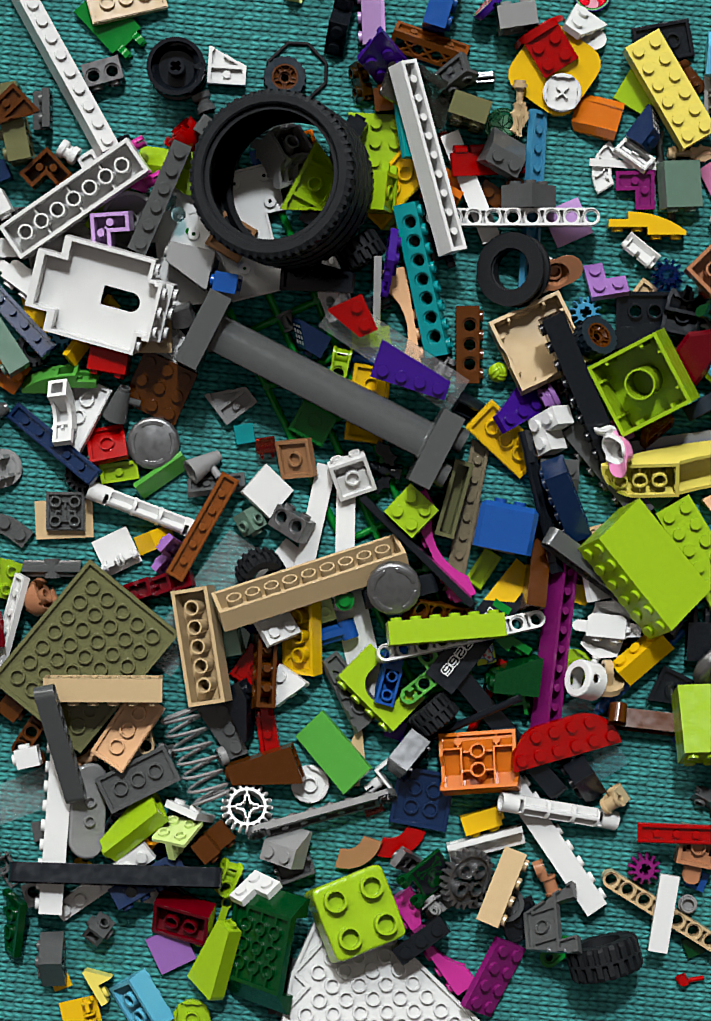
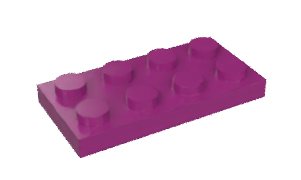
M495 936L460 1005L466 1009L491 1017L526 948Z

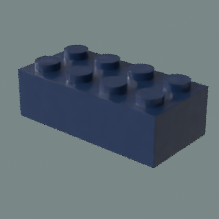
M563 455L540 462L542 470H539L544 490L547 491L551 507L553 506L555 518L561 527L560 530L576 542L589 538L592 534L588 519Z

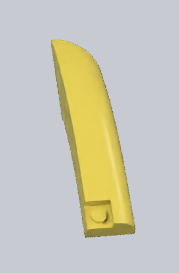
M711 440L673 445L636 453L633 459L627 463L626 476L623 478H617L611 474L608 462L601 464V472L608 486L610 485L617 493L631 498L679 497L680 494L711 488Z

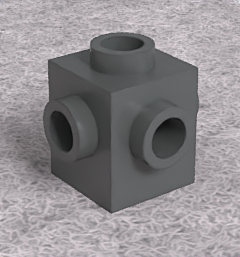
M100 911L96 917L92 915L87 921L86 925L88 928L82 936L97 947L103 939L108 940L114 931L111 928L115 922L108 915Z

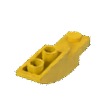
M628 211L626 219H608L607 229H612V232H623V229H631V232L638 233L643 232V229H645V237H650V240H662V237H670V240H681V237L686 236V230L679 225L649 213Z

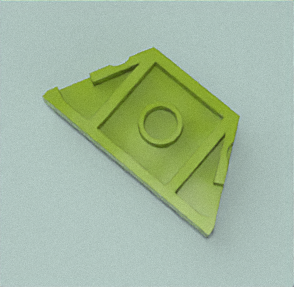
M315 141L280 207L281 209L322 211L333 185L334 165L318 142Z

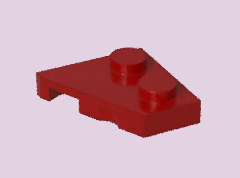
M362 293L328 308L329 313L359 337L378 330Z

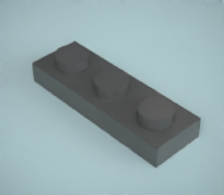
M245 473L229 474L239 480L234 492H241L246 486ZM207 476L202 478L197 484L191 479H187L188 497L208 496L218 479H215L214 476Z

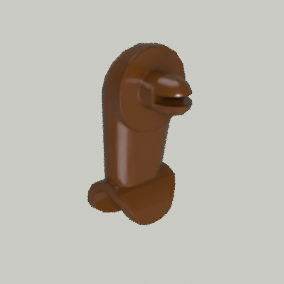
M687 59L678 61L695 92L700 94L704 89V81L693 70L691 62Z

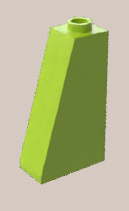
M155 792L131 804L99 841L102 846L101 852L106 858H111L117 862L169 821L160 795Z
M230 919L217 920L187 975L209 1001L223 1000L242 934L237 924Z

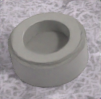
M224 747L216 748L215 755H218L217 760L220 765L225 766L229 764L230 760Z

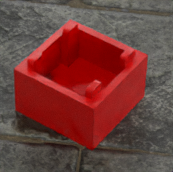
M90 345L86 369L91 370L90 373L98 374L99 371L100 376L101 373L114 374V377L124 380L125 376L129 377L133 355Z

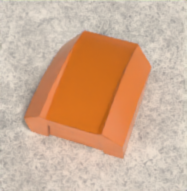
M584 94L573 112L571 119L573 130L577 133L613 143L625 103Z

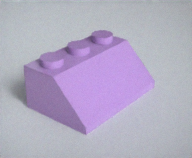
M357 0V4H361V12H358V24H362V31H358L359 43H363V48L366 47L369 39L375 37L378 27L381 26L386 32L384 0Z

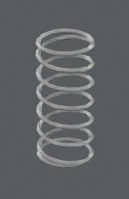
M199 706L180 710L160 720V723L163 725L185 721L168 731L166 737L179 738L190 735L176 743L171 748V751L184 752L195 749L181 757L176 763L178 766L198 764L182 775L183 780L203 778L191 785L187 790L189 794L207 792L192 803L193 806L208 803L231 792L229 788L223 789L229 785L227 782L191 791L201 783L223 772V769H217L186 777L198 768L218 758V755H212L181 763L213 743L212 741H207L176 749L183 743L207 731V727H202L171 735L178 729L201 718V713L179 718L197 710Z

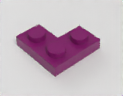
M646 170L644 174L640 171H616V191H635V210H655V170Z

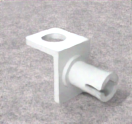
M388 758L375 767L374 771L377 773V776L364 785L366 791L368 790V792L373 793L383 785L393 788V785L380 770L387 764Z

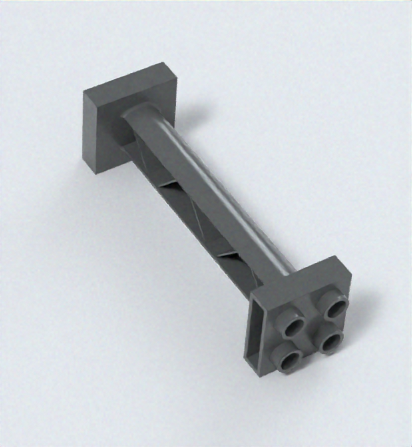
M210 288L174 358L175 361L198 373L208 352H213L414 455L415 458L404 479L427 490H430L432 484L442 488L452 469V466L444 463L446 456L450 450L456 453L460 452L470 434V431L462 428L465 421L464 418L444 408L438 411L432 422L229 318L227 315L233 306L232 299Z

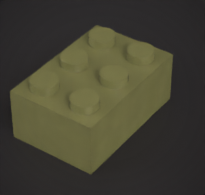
M455 89L446 121L449 122L450 126L460 128V126L468 128L467 131L473 134L483 133L493 102Z

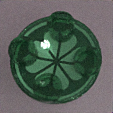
M498 108L488 115L485 124L487 137L492 128L496 127L514 139L519 140V137L509 130L513 125V119L510 114L513 111L512 109Z

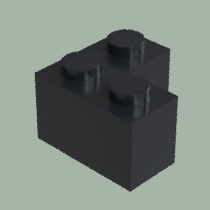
M583 754L559 760L562 764L559 768L564 776L569 775L570 778L567 781L579 800L583 798L588 804L607 792Z

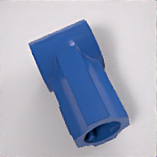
M348 618L337 622V624L323 627L322 645L358 637L359 634L354 618Z

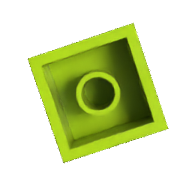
M410 483L384 512L414 539L440 511Z

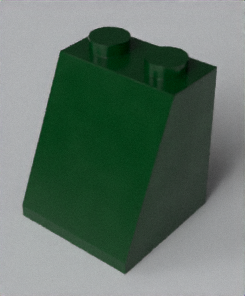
M531 653L507 661L504 664L490 667L484 675V685L492 693L520 694L521 696L539 697L544 659L535 653Z

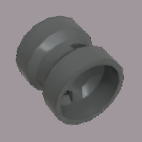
M209 90L199 92L191 97L193 103L197 104L196 111L198 116L208 114L216 109L214 103L209 100L211 98Z

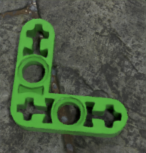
M436 652L432 653L433 659L429 662L424 661L422 655L416 656L426 671L438 658ZM425 671L403 688L400 693V699L404 704H413L438 683H433L431 677ZM426 678L429 680L430 685L427 689L419 687L418 682L420 679ZM415 684L421 694L418 695L416 692L412 696V701L409 699L405 700L403 698L405 696L404 692L406 690L408 692L414 690L411 686Z

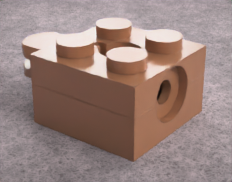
M676 844L673 860L676 863L683 864L681 876L686 883H698L702 868L711 870V845Z

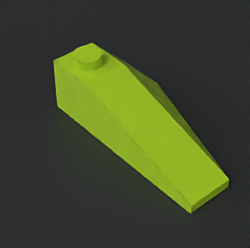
M151 146L140 149L139 153L151 169V174L161 169L169 149ZM191 151L175 188L187 196L192 195L189 187L191 186V182H189V169L192 167L190 161L193 158V152Z

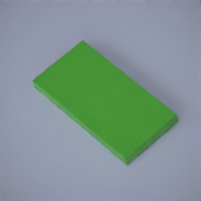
M324 710L295 736L343 794H347L373 769Z

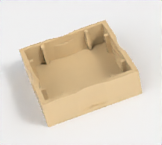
M559 290L534 301L523 309L512 311L488 322V330L521 396L562 377L561 373L557 372L553 365V361H555L553 354H549L545 344L548 342L545 336L542 337L538 330V325H540L539 319L560 310L564 312L571 331L574 333V328L576 327ZM582 355L586 366L592 363V359H587Z

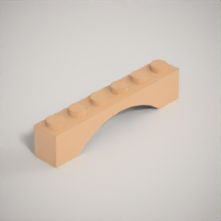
M406 267L396 268L395 276H392L389 295L399 305L406 321L408 338L405 354L421 363L424 354L423 348L418 346V340L421 339L419 328H415L414 321L417 320L415 309H412L411 302L413 298L411 290H409V279Z

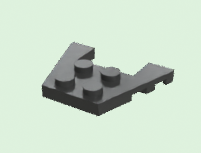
M573 881L568 882L565 888L552 893V897L546 901L542 900L523 913L525 943L528 951L582 954L581 937L573 935L563 939L560 905L577 900L576 883Z

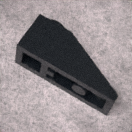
M247 678L230 684L233 700L225 702L243 743L254 737V709H251L252 685L248 682Z

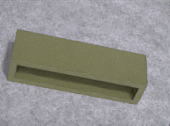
M457 458L452 460V469L447 478L439 508L440 512L437 515L433 529L434 534L454 539L474 466L472 462Z

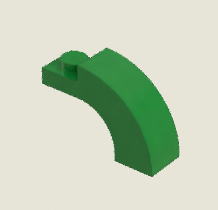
M495 598L493 606L509 615L512 608ZM512 635L496 639L499 645L506 651H509L512 645L514 646L513 650L522 656L524 653L529 655L532 651L531 647Z

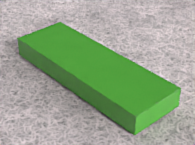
M181 451L178 452L169 462L152 470L133 483L135 489L145 499L184 472L183 461L187 459Z

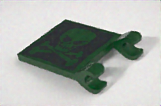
M438 848L408 873L400 875L396 879V882L403 889H407L413 880L420 893L413 895L409 901L416 909H420L425 900L440 888L439 884L443 882L439 877L444 875L442 869H446L448 866L445 863L447 862Z

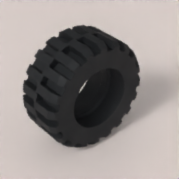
M629 931L609 932L581 940L582 954H565L571 979L577 984L582 983V985L622 978L638 971L643 965L638 938L633 932Z

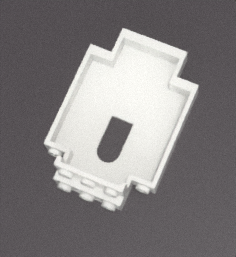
M65 235L61 252L44 247L38 248L25 306L47 311L43 331L134 355L137 351H140L142 341L160 343L167 339L169 334L167 324L168 320H172L174 314L172 304L173 301L177 300L179 290L176 289L177 284L155 278L160 273V259L74 235ZM105 285L135 293L140 299L139 308L136 311L129 312L101 304Z

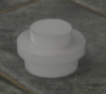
M690 894L682 895L678 900V908L685 914H691L697 908V900Z

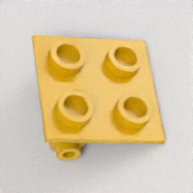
M95 995L59 1003L63 1021H102L98 1000Z

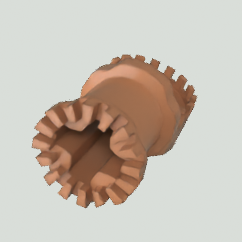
M542 859L532 862L536 876L545 888V897H552V893L556 890H561L555 879L556 874H547Z

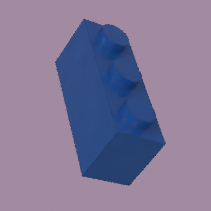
M215 270V274H211L209 285L215 291L240 295L243 276Z

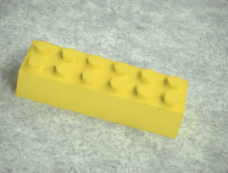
M659 28L625 47L622 52L680 153L711 135V117Z

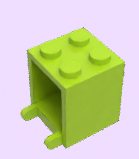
M387 161L382 163L381 170H373L374 191L371 192L373 198L367 213L394 215L393 206L396 205L398 168L395 165L390 166V163Z

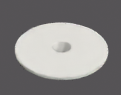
M597 30L592 35L584 36L581 40L594 50H598L606 44L607 38L603 31Z

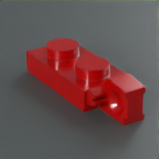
M260 709V711L256 712V724L260 751L264 752L279 747L280 741L274 709Z

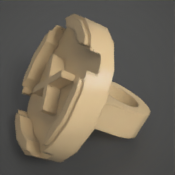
M611 659L602 660L601 665L605 668L607 674V685L601 697L618 696L624 690V679L620 674L614 672ZM594 674L593 679L595 683L598 682V677L596 674Z

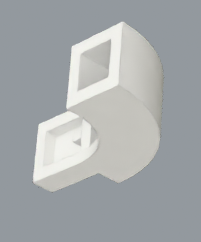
M67 379L48 381L47 398L53 413L52 443L54 446L73 444L74 432H77V417L70 384Z

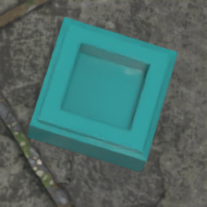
M253 423L233 426L237 445L256 442Z

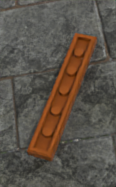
M222 471L165 573L183 582L237 487L238 479Z

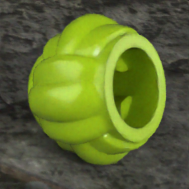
M497 362L489 367L488 376L492 381L500 383L506 380L508 368L505 364Z

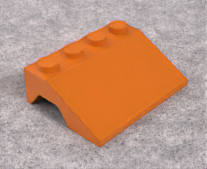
M516 729L438 734L441 764L440 791L444 796L521 791L520 771L514 773L511 769L512 753L517 746Z

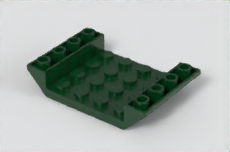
M280 889L270 900L257 894L244 907L234 902L231 920L237 924L242 934L227 985L232 995L290 1015L293 995L283 991L296 918H307L309 898Z

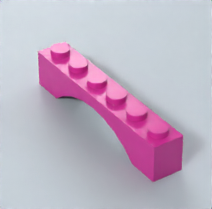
M427 490L420 491L433 504ZM432 519L421 531L424 538L420 540L425 550L429 548L432 554L431 557L471 596L476 595L477 593L469 577L453 568L438 550L433 534ZM448 587L449 590L445 592L450 602L454 601L455 604L461 602L462 600Z
M409 886L407 889H402L396 893L394 899L399 913L403 917L402 921L407 930L410 928L413 931L422 924L421 908L416 909L410 903V898L416 895V893ZM434 945L423 951L428 961L433 960L436 967L434 969L440 977L444 976L447 981L445 985L451 993L455 992L458 996L469 988L474 976L465 963L449 958Z

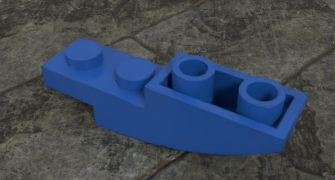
M399 646V651L402 654H406L407 646ZM384 649L382 656L389 658V651ZM404 659L380 664L374 703L393 708L403 672L401 669Z

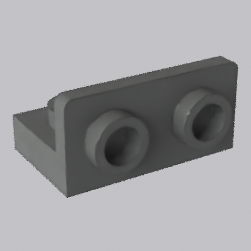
M459 52L434 73L440 92L450 96L454 95L455 89L461 91L479 76L477 71L470 68L467 55L464 52Z
M42 88V91L33 92V104L40 110L39 113L33 114V129L53 130V93L50 88Z

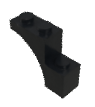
M334 0L328 24L324 54L343 57L356 0Z

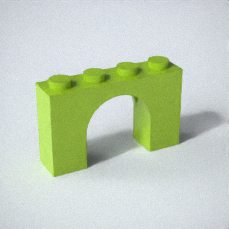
M368 644L335 679L338 681L337 685L342 690H347L351 694L350 697L356 704H361L365 708L364 712L370 718L374 717L379 722L378 726L384 732L388 731L391 733L425 698L422 696L413 704L407 705L401 701L399 695L395 699L393 708L374 703V700L370 698L366 691L365 681L368 673L379 662L375 658L376 649L371 644ZM415 688L411 692L406 690L403 698L412 701L413 694L417 692L420 695V693Z

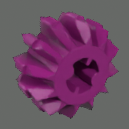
M647 851L644 853V857H642L640 852H637L638 859L632 856L631 860L634 863H628L627 865L633 868L628 871V874L634 875L632 878L634 882L639 879V884L643 885L644 879H646V882L651 884L650 878L652 877L654 880H657L654 873H660L661 871L655 868L660 865V862L654 861L656 859L655 855L649 857ZM642 864L649 866L646 868V872L639 871L642 868Z

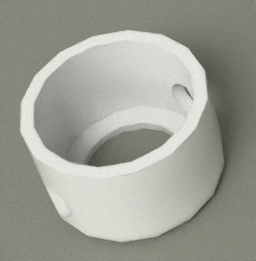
M582 659L572 662L565 673L564 684L566 691L572 697L589 701L597 700L606 689L607 674L605 668L599 663ZM585 674V681L582 685V679ZM594 674H596L598 677L597 683H595L593 680ZM571 676L573 677V683H572V685L570 684V677H571Z

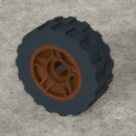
M279 56V58H274L272 62L267 64V68L264 71V86L266 89L275 90V88L303 92L306 84L305 69L297 59L290 58V56ZM281 76H288V81H282Z
M599 316L587 317L574 328L573 336L581 354L587 359L600 361L611 354L617 346L615 330H613L612 325L607 320Z

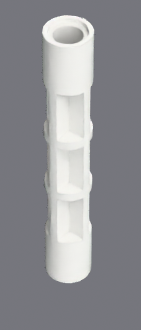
M94 482L92 486H89L85 496L86 499L115 508L131 516H136L154 523V525L178 532L183 536H186L195 520L166 510L163 507L150 504L137 497L116 491L98 482Z
M501 792L497 801V809L502 812L616 830L620 822L618 811H613L608 815L601 808Z

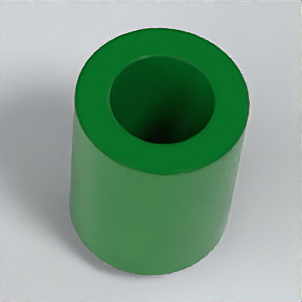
M351 592L337 595L335 597V604L340 610H349L354 605V596Z

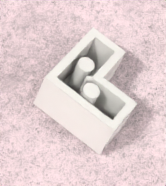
M569 405L551 406L527 420L538 456L556 455L567 448L562 429L574 423Z

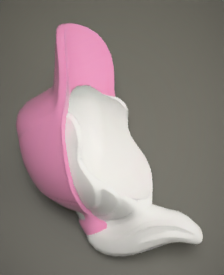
M612 425L601 428L594 427V432L597 435L603 436L601 446L606 455L605 459L609 464L611 474L617 478L625 477L627 463L634 456L630 442L620 436L617 429Z

